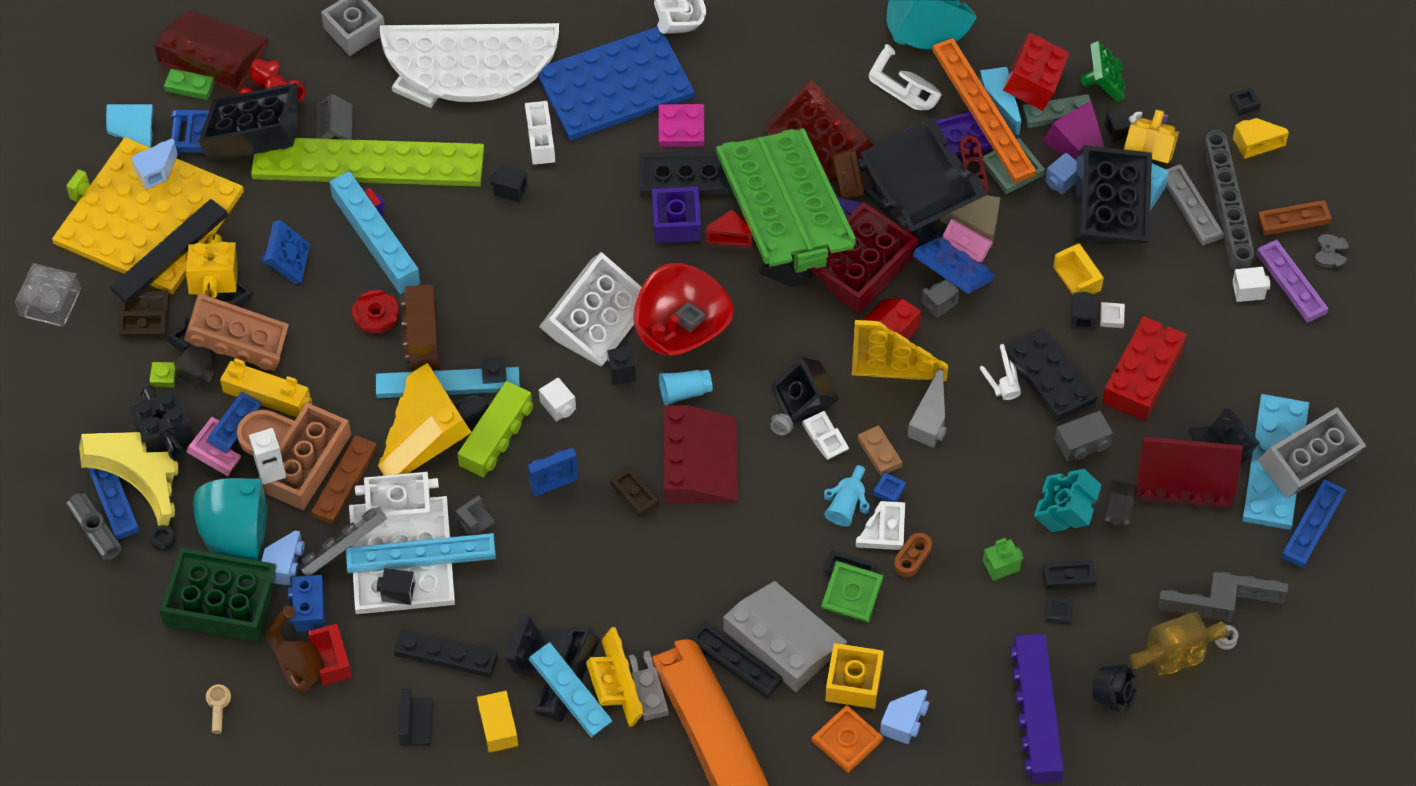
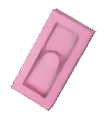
M955 219L950 220L942 236L959 251L966 252L979 263L983 262L993 242Z

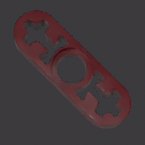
M965 136L958 147L960 161L965 171H968L967 165L971 163L979 166L980 171L976 174L987 194L988 182L980 141L975 136ZM967 143H970V146L974 147L972 150V157L970 158L969 149L964 148L966 147Z

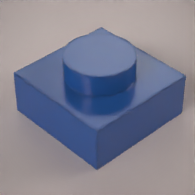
M884 473L873 491V496L886 502H897L906 488V482Z

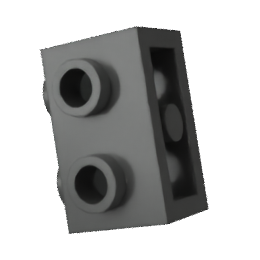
M1097 411L1058 426L1056 428L1055 441L1067 462L1081 460L1088 454L1096 451L1102 452L1111 446L1113 432L1101 411Z

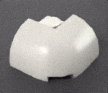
M703 0L654 1L659 18L657 26L662 34L695 31L702 24L706 16V7Z

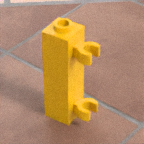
M236 358L234 362L230 361L220 379L224 393L238 397L243 392L261 402L262 406L296 418L306 402L312 404L309 388L297 384V379L287 376L285 380L247 367L244 361Z

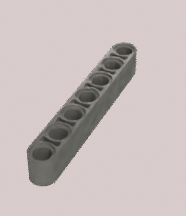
M1212 130L1206 135L1203 153L1221 229L1224 232V242L1231 269L1235 272V269L1251 268L1254 249L1227 137L1222 131Z

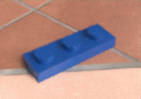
M241 392L210 433L206 442L228 454L238 440L237 428L240 421L247 414L260 410L262 403Z

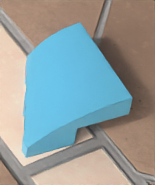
M107 104V133L114 137H122L123 139L126 137L151 148L153 138V105Z

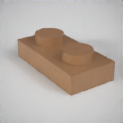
M879 425L858 434L857 440L880 476L902 467L900 457Z

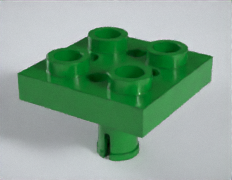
M1099 41L1090 44L1094 70L1080 75L1082 85L1088 88L1098 83L1116 102L1125 99V83L1121 71H1123L1121 61L1118 58L1116 59L1111 54L1109 48H1105Z

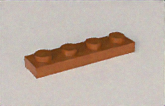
M356 435L354 436L311 511L312 517L332 525L336 523L355 486L375 454L377 443Z

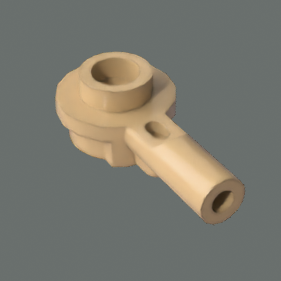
M217 684L210 687L206 693V701L213 708L212 733L214 734L222 733L223 708L231 701L229 689L224 685Z

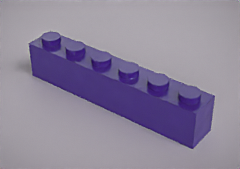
M1045 634L1015 636L1014 645H1010V658L1015 660L1016 668H1013V681L1018 683L1019 690H1016V704L1021 705L1022 713L1018 714L1019 727L1024 728L1025 736L1021 737L1022 751H1027L1028 759H1024L1025 774H1030L1031 783L1061 782L1064 770Z

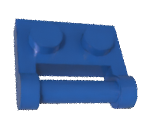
M209 110L172 111L171 139L173 138L177 154L181 152L204 153L199 144V139ZM187 121L185 141H180L182 123Z

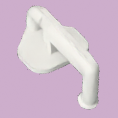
M886 44L870 70V81L913 109L930 110L934 108L942 94L933 84L912 72L900 71L899 75L909 82L907 87L882 72L891 55H895L893 48ZM922 90L931 93L927 101L919 97Z

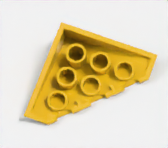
M855 320L852 361L853 376L933 380L939 369L943 371V381H947L948 364L938 360L926 350L914 345L908 339L890 330L879 321Z
M428 363L409 374L406 378V387L395 412L396 418L393 427H390L385 443L386 448L378 464L384 476L408 474L472 433Z

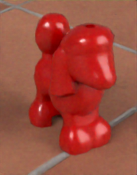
M255 59L252 62L250 76L255 84L265 86V89L296 83L298 86V101L304 99L306 88L299 80L293 79L287 82L284 77L277 74L280 69V63L277 60L264 61L262 59ZM243 87L240 89L239 94L252 92L254 90L248 87Z

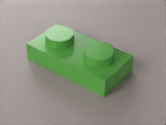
M171 69L164 84L165 92L208 100L215 81L214 77Z

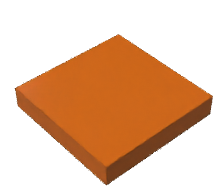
M846 705L812 736L811 741L849 773L883 741V736Z

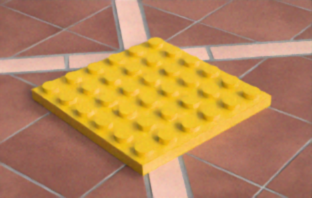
M124 137L56 232L52 241L57 246L125 274L207 201L212 199L229 214L243 194L244 189L242 185L176 158L167 181L146 190L134 171L131 157L141 151L150 149V147ZM223 221L220 222L214 229H212L206 236H204L198 243L207 244L208 236L211 234H213L214 236V234L217 232ZM188 251L150 285L162 291H168L169 294L173 295L186 277Z

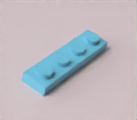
M550 642L530 656L529 661L591 738L612 722L611 718Z

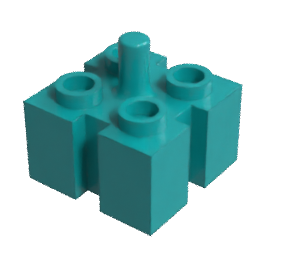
M1085 469L1070 471L1067 477L1062 473L1047 476L1042 489V493L1045 496L1044 499L1039 500L1034 517L1051 532L1066 530L1070 526L1073 528L1089 526L1094 511L1091 505L1097 501L1102 485Z

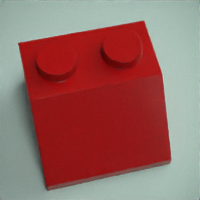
M882 299L863 321H879L890 330L908 339L920 327L921 311L904 299Z

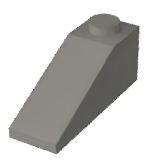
M939 369L908 426L909 438L933 448L938 440H943L947 430L944 427L943 371Z

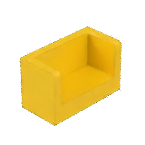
M1079 243L1055 254L1053 268L1072 295L1081 292L1095 294L1102 290L1104 277Z
M507 691L477 697L488 752L517 747V733Z

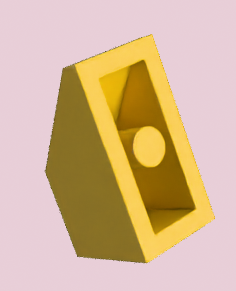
M1255 118L1236 124L1233 140L1244 159L1286 146L1289 131L1286 128Z

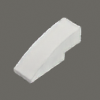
M548 102L525 103L533 165L555 162V152Z

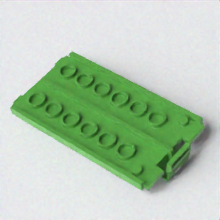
M804 128L800 129V132L799 130L791 129L782 131L779 134L736 143L733 141L716 146V154L765 264H769L771 267L793 262L794 270L798 273L813 267L815 269L826 267V258H828L827 247L831 254L854 249L856 238Z

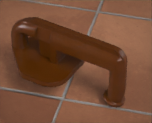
M286 605L266 628V638L289 685L299 692H306L317 681L320 675L319 670L323 668L324 661L313 644L307 641H285L280 628L288 619L295 617L293 607Z

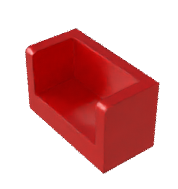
M337 623L309 631L310 643L318 649L324 661L323 668L319 670L322 685L351 678L349 662Z

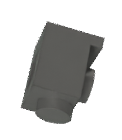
M945 279L941 283L934 284L930 290L927 288L922 290L921 303L938 318L958 304L959 288Z

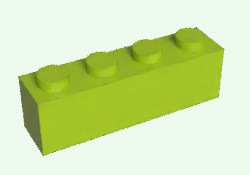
M508 381L504 383L458 452L460 467L481 477H485L489 470L492 471L494 469L497 457L501 452L504 453L506 451L509 439L513 434H517L521 427V421L533 409L531 392Z

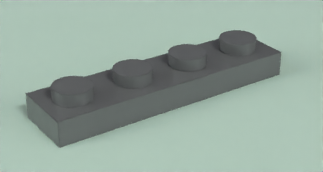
M380 507L369 509L362 515L363 519L358 523L354 524L352 522L342 530L343 534L336 539L331 537L322 544L323 548L317 553L311 552L302 559L303 563L300 564L305 576L312 575L387 520Z

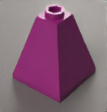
M1091 102L1085 103L1055 121L1042 140L1044 144L1061 155L1069 154L1076 161L1077 153L1084 145L1104 147Z

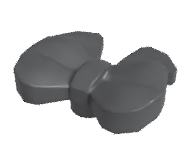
M1330 234L1318 237L1317 243L1320 245L1321 251L1315 255V263L1325 268L1343 266L1347 259L1335 253V250L1349 249L1348 242L1343 237L1339 239Z

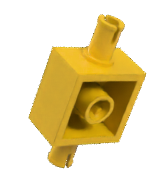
M211 234L207 238V244L196 243L188 246L186 277L189 295L200 293L209 296L211 293V297L216 298L217 293L236 292L238 276L236 242H222V238L218 234H215V239L213 240V234Z

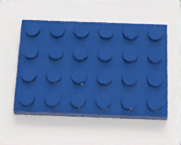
M658 26L547 64L537 77L569 141L659 110V105L677 104L695 97L692 85L667 38L659 31Z

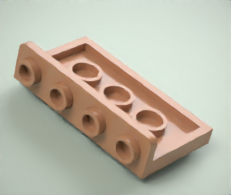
M199 293L184 341L190 342L194 346L211 349L217 354H225L257 365L264 370L275 371L280 362V354L289 324Z

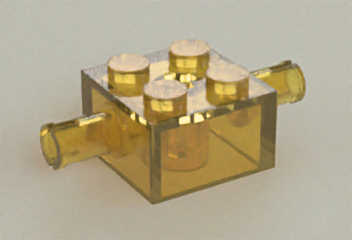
M1196 611L1151 627L1146 650L1130 654V661L1135 670L1153 663L1158 675L1165 673L1173 674L1181 667L1187 665L1194 666L1201 663L1205 658L1208 643L1227 637L1228 631L1222 621L1205 627Z

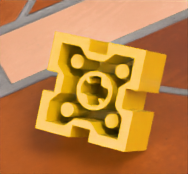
M1155 110L1153 121L1140 118L1130 125L1124 150L1152 153V159L1169 163L1173 158L1179 132L1175 131L1174 126L1162 124L1161 126L1164 111Z

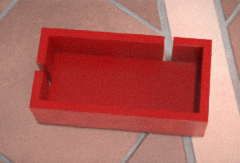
M1143 316L1118 362L1115 372L1111 375L1104 389L1102 403L1146 422L1184 351L1187 334L1169 326L1165 330L1162 328L1163 324Z

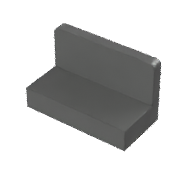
M333 94L317 103L316 139H331L336 136L340 139L352 140V104Z

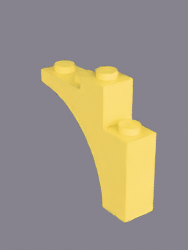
M140 432L82 434L79 444L81 467L107 471L132 484L151 505L158 526H169L170 518L174 517L175 514L174 503H170L169 497L172 492L171 485L174 476L178 475L177 461H173L169 457L168 452L146 453V445L141 441Z

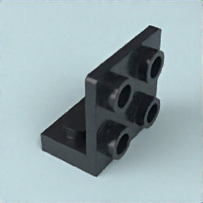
M1224 409L1211 426L1193 427L1187 431L1192 437V441L1242 445L1241 463H1244L1260 444L1231 409Z
M520 615L505 659L514 673L542 677L529 661L530 656L550 642L566 662L574 636L572 633L537 629L530 616Z

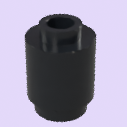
M477 394L456 404L458 412L467 425L481 419L489 407L486 399L483 396L479 397Z

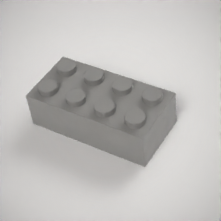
M1336 407L1270 447L1258 461L1284 497L1288 499L1353 459L1366 447V444L1339 408Z

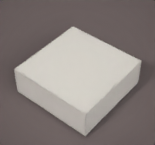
M1101 302L1100 327L1123 328L1125 304Z

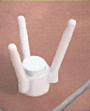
M1001 344V355L1007 376L999 380L1000 384L997 385L984 366H980V370L993 387L997 397L1002 395L1003 400H1011L1021 394V389L1018 383L1017 369L1011 361L1009 364L1005 346Z

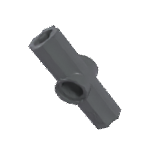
M77 493L72 496L67 502V507L84 530L86 538L92 542L102 559L111 560L118 556V553L122 550L120 544L86 494Z

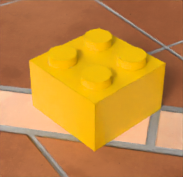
M834 643L825 701L875 709L884 651Z

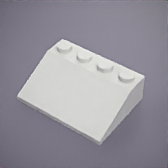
M600 252L589 261L539 327L556 342L595 364L603 366L607 360V350L615 349L634 325V307L642 287Z

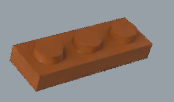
M1325 200L1261 211L1257 214L1263 236L1331 224L1332 220Z

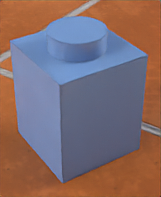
M1065 153L1047 168L1045 179L1048 186L1062 195L1076 184L1077 161Z

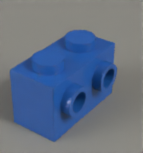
M322 575L292 577V587H288L289 602L293 601L295 617L289 619V624L294 623L295 632H309L325 627V589Z

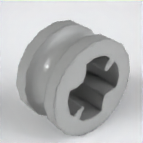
M1231 625L1220 626L1215 635L1216 645L1223 650H1230L1235 647L1238 640V631ZM1222 635H1231V640H1228L1227 638H1222Z

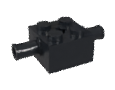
M147 386L150 393H147L146 388L143 387L140 395L144 402L129 408L137 431L140 432L141 439L146 445L147 452L168 451L171 459H177L174 453L176 451L179 458H181L184 454V449L181 446L192 442L195 437L176 391L173 390L157 396L153 386Z

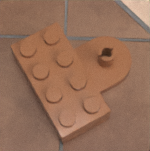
M307 402L295 421L269 410H257L247 414L240 421L237 428V436L242 449L253 455L249 435L273 428L286 478L263 485L264 494L304 511L351 437L349 420Z

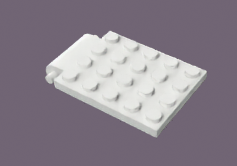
M428 472L364 478V485L355 486L356 495H365L366 504L349 505L350 523H358L363 519L362 515L371 508L377 509L378 507L385 513L387 520L363 536L351 547L449 538L447 496L430 498L429 489L439 488L438 478L428 479ZM452 563L395 569L414 572L416 584L411 605L382 602L380 592H377V581L379 577H383L384 570L353 573L356 614L455 605Z

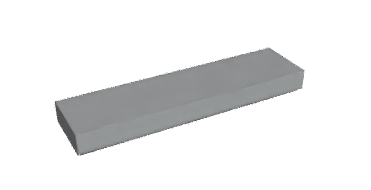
M1179 164L1166 169L1169 171L1166 187L1202 246L1222 239L1224 232L1182 165Z

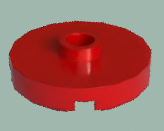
M368 291L361 294L355 304H353V320L356 326L364 332L371 334L383 333L390 330L397 323L399 318L398 302L394 296L386 294L385 291Z

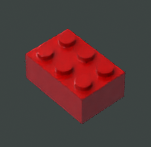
M1029 32L1017 53L1003 91L1043 111L1056 90L1069 52Z

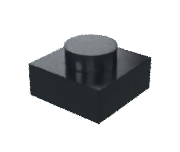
M505 357L481 359L483 384L507 381Z

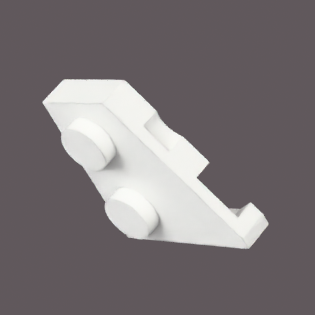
M881 501L875 509V514L866 523L864 531L860 537H857L856 547L901 550L904 541L905 503Z

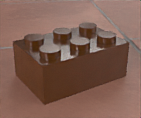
M433 284L405 286V296H401L405 362L410 363L411 372H414L426 363L429 364L432 370H440Z

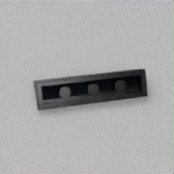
M572 628L570 632L573 634L574 640L566 663L580 681L587 670L586 662L590 657H593L600 642V637L590 628ZM546 682L533 711L547 718L562 721L568 708Z

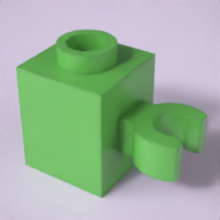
M1006 538L996 541L994 546L984 549L983 563L993 581L1020 571L1023 555L1018 546L1015 547L1011 539L1007 541Z

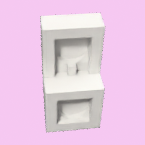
M825 411L803 421L802 425L827 460L849 450L838 428L835 429Z

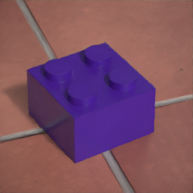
M698 187L652 189L655 243L701 241Z

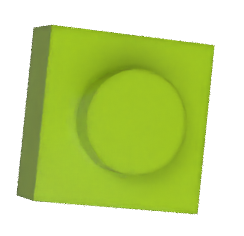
M78 169L66 185L69 198L77 203L90 186L86 172Z
M152 362L150 385L153 387L175 388L176 362Z

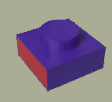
M371 187L364 190L374 207L383 217V206L385 204L380 194H375Z

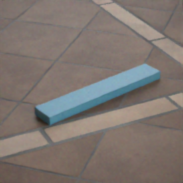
M507 367V381L520 387L519 367ZM482 369L433 371L448 395L498 393L505 383L483 384ZM412 372L376 374V398L402 397L406 387V378Z
M494 533L356 546L346 549L348 573L384 570V568L397 569L496 559Z

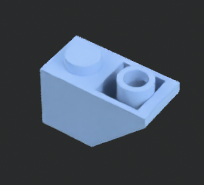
M173 138L160 142L158 145L131 157L134 171L146 190L167 181L178 155Z
M293 531L264 550L262 562L277 565L274 578L275 584L291 586L292 577H297L298 557L303 555L305 542L301 540L300 531Z
M922 689L891 701L882 719L880 734L909 744L911 737H916L919 732L921 723L918 720L920 715L925 716L930 702L926 701L927 691Z

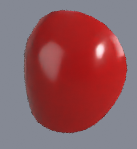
M669 263L655 269L645 280L635 303L633 322L638 336L647 347L659 354L673 356L701 347L718 336L732 321L734 307L726 290L706 272L683 263ZM687 302H690L706 314L705 321L691 333L678 324L679 317L674 314Z

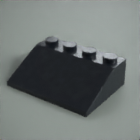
M292 83L213 99L199 139V144L209 163L293 147L297 135V84Z
M1087 145L1082 147L1077 153L1074 242L1088 244L1149 242L1152 153Z

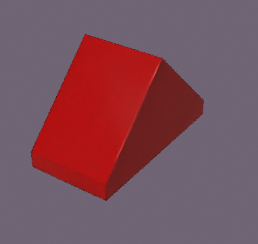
M730 210L706 226V243L752 247L753 236L748 225L733 210Z

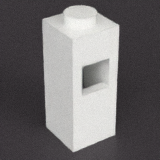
M273 428L249 435L262 485L286 478L280 448Z

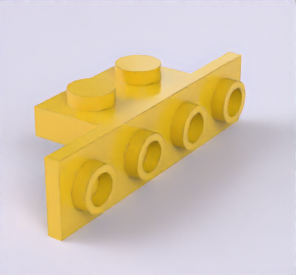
M611 627L601 640L606 657H590L586 664L599 705H622L628 725L633 727L644 714L643 705L638 698L636 684L632 679L629 662L623 652L621 638L618 636L616 627Z

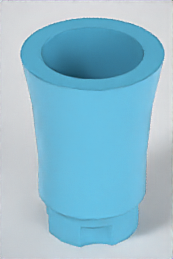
M709 370L659 374V387L665 405L702 396L704 393L713 390Z

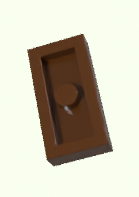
M849 149L831 154L839 197L848 199L863 195L864 192L855 150Z

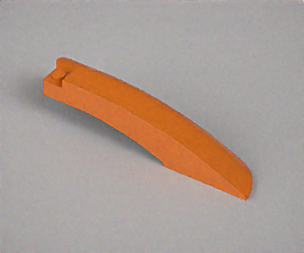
M678 640L674 642L675 648L653 656V666L657 670L659 680L683 724L710 786H769L750 743L699 645L693 640Z

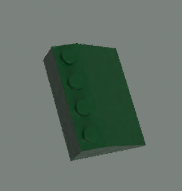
M180 547L160 608L163 626L260 642L267 620L277 565Z

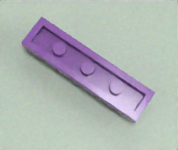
M1278 240L1257 248L1256 255L1307 323L1327 314L1329 308Z

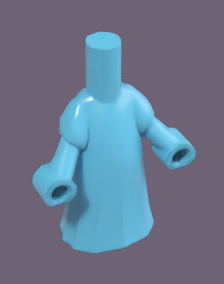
M857 465L852 477L841 480L833 489L825 490L824 499L832 501L824 513L825 518L830 522L844 527L850 526L858 499L860 501L859 511L865 514L869 512V503L866 502L864 496L865 488L860 481L865 472L863 466Z

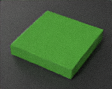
M836 561L821 609L869 623L884 575Z

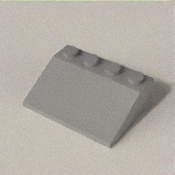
M776 581L741 600L724 616V631L756 659L782 676L783 682L795 692L802 688L831 660L834 643L847 645V641Z

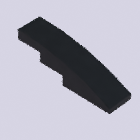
M237 280L236 292L217 293L215 299L241 307L253 295V291ZM192 313L185 317L184 325L168 334L167 342L183 354L195 347L190 342L184 341Z

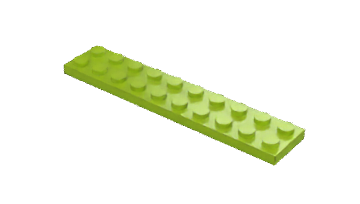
M295 138L293 147L254 154L251 175L252 179L329 182L350 171L358 183L481 187L484 144Z

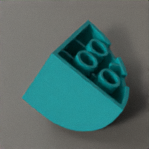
M889 0L887 7V25L893 40L901 45L906 43L916 48L928 50L933 49V45L954 38L955 42L968 32L977 18L976 14L966 3L963 2L961 4L958 0Z
M219 479L199 487L193 498L194 519L198 533L210 552L262 561L268 506L261 479Z

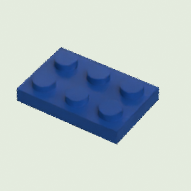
M936 238L916 248L913 254L916 259L967 294L990 283L995 275L985 265L977 263L966 252L959 251L944 238Z

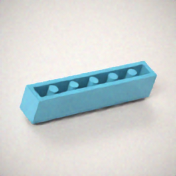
M349 171L329 181L332 198L399 294L405 292V286L420 285L417 266Z

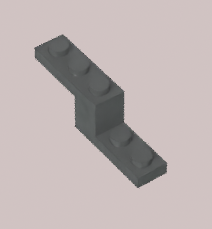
M1214 572L1209 598L1200 594L1189 595L1175 590H1161L1157 610L1231 622L1235 610L1236 597L1284 604L1288 584L1281 583L1278 580L1268 581L1257 579L1253 576L1243 577L1232 575L1228 572Z

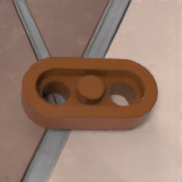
M915 533L910 536L895 557L894 569L897 574L902 577H911L917 573L932 551V540L928 535ZM920 546L923 550H917L916 547ZM907 564L910 568H904L903 565Z

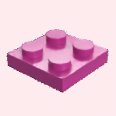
M704 104L659 105V147L704 146Z

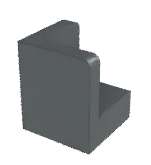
M479 495L456 510L457 523L469 536L479 535L494 525V519L484 509L483 499Z

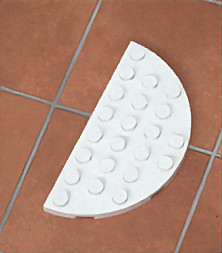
M559 23L379 26L380 40L386 58L404 80L427 94L459 102L494 100L526 87L550 63L557 48L559 38Z

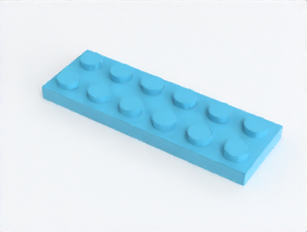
M1261 394L1255 430V438L1260 444L1252 452L1242 518L1243 522L1291 530L1296 494L1286 499L1261 466L1258 459L1270 447L1306 426L1309 402Z

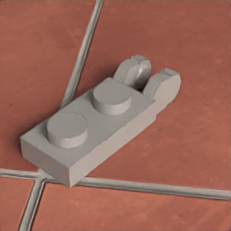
M644 652L643 659L647 669L638 671L636 657L629 655L628 658L632 670L631 676L636 684L639 701L643 705L644 721L669 715L658 673L653 666L650 652Z

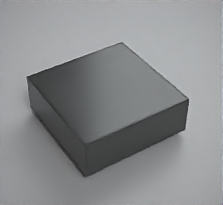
M687 302L674 313L679 317L678 324L690 333L706 319V314L690 302Z

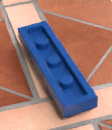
M88 468L116 540L140 532L118 476L107 471Z
M1325 479L1323 480L1284 549L1281 558L1304 569L1342 501L1346 489Z

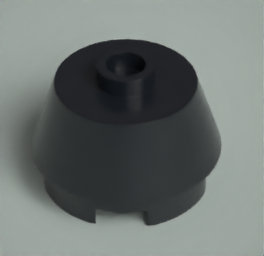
M1126 664L1101 667L1093 682V699L1111 713H1124V708H1131L1136 697L1137 689L1133 688V678L1136 679L1138 677L1137 671L1129 668Z

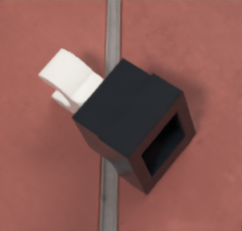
M1116 110L1107 112L1104 125L1111 141L1116 142L1126 139L1130 125L1135 120L1141 118L1142 112H1136L1129 118L1126 113L1117 114Z

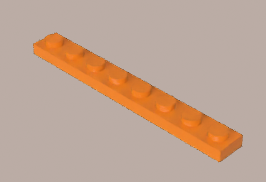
M954 38L933 45L935 56L1014 184L1034 177L1036 175L1035 168Z

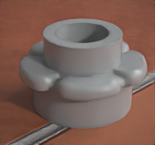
M775 414L772 416L770 427L777 435L784 436L793 429V422L786 414Z

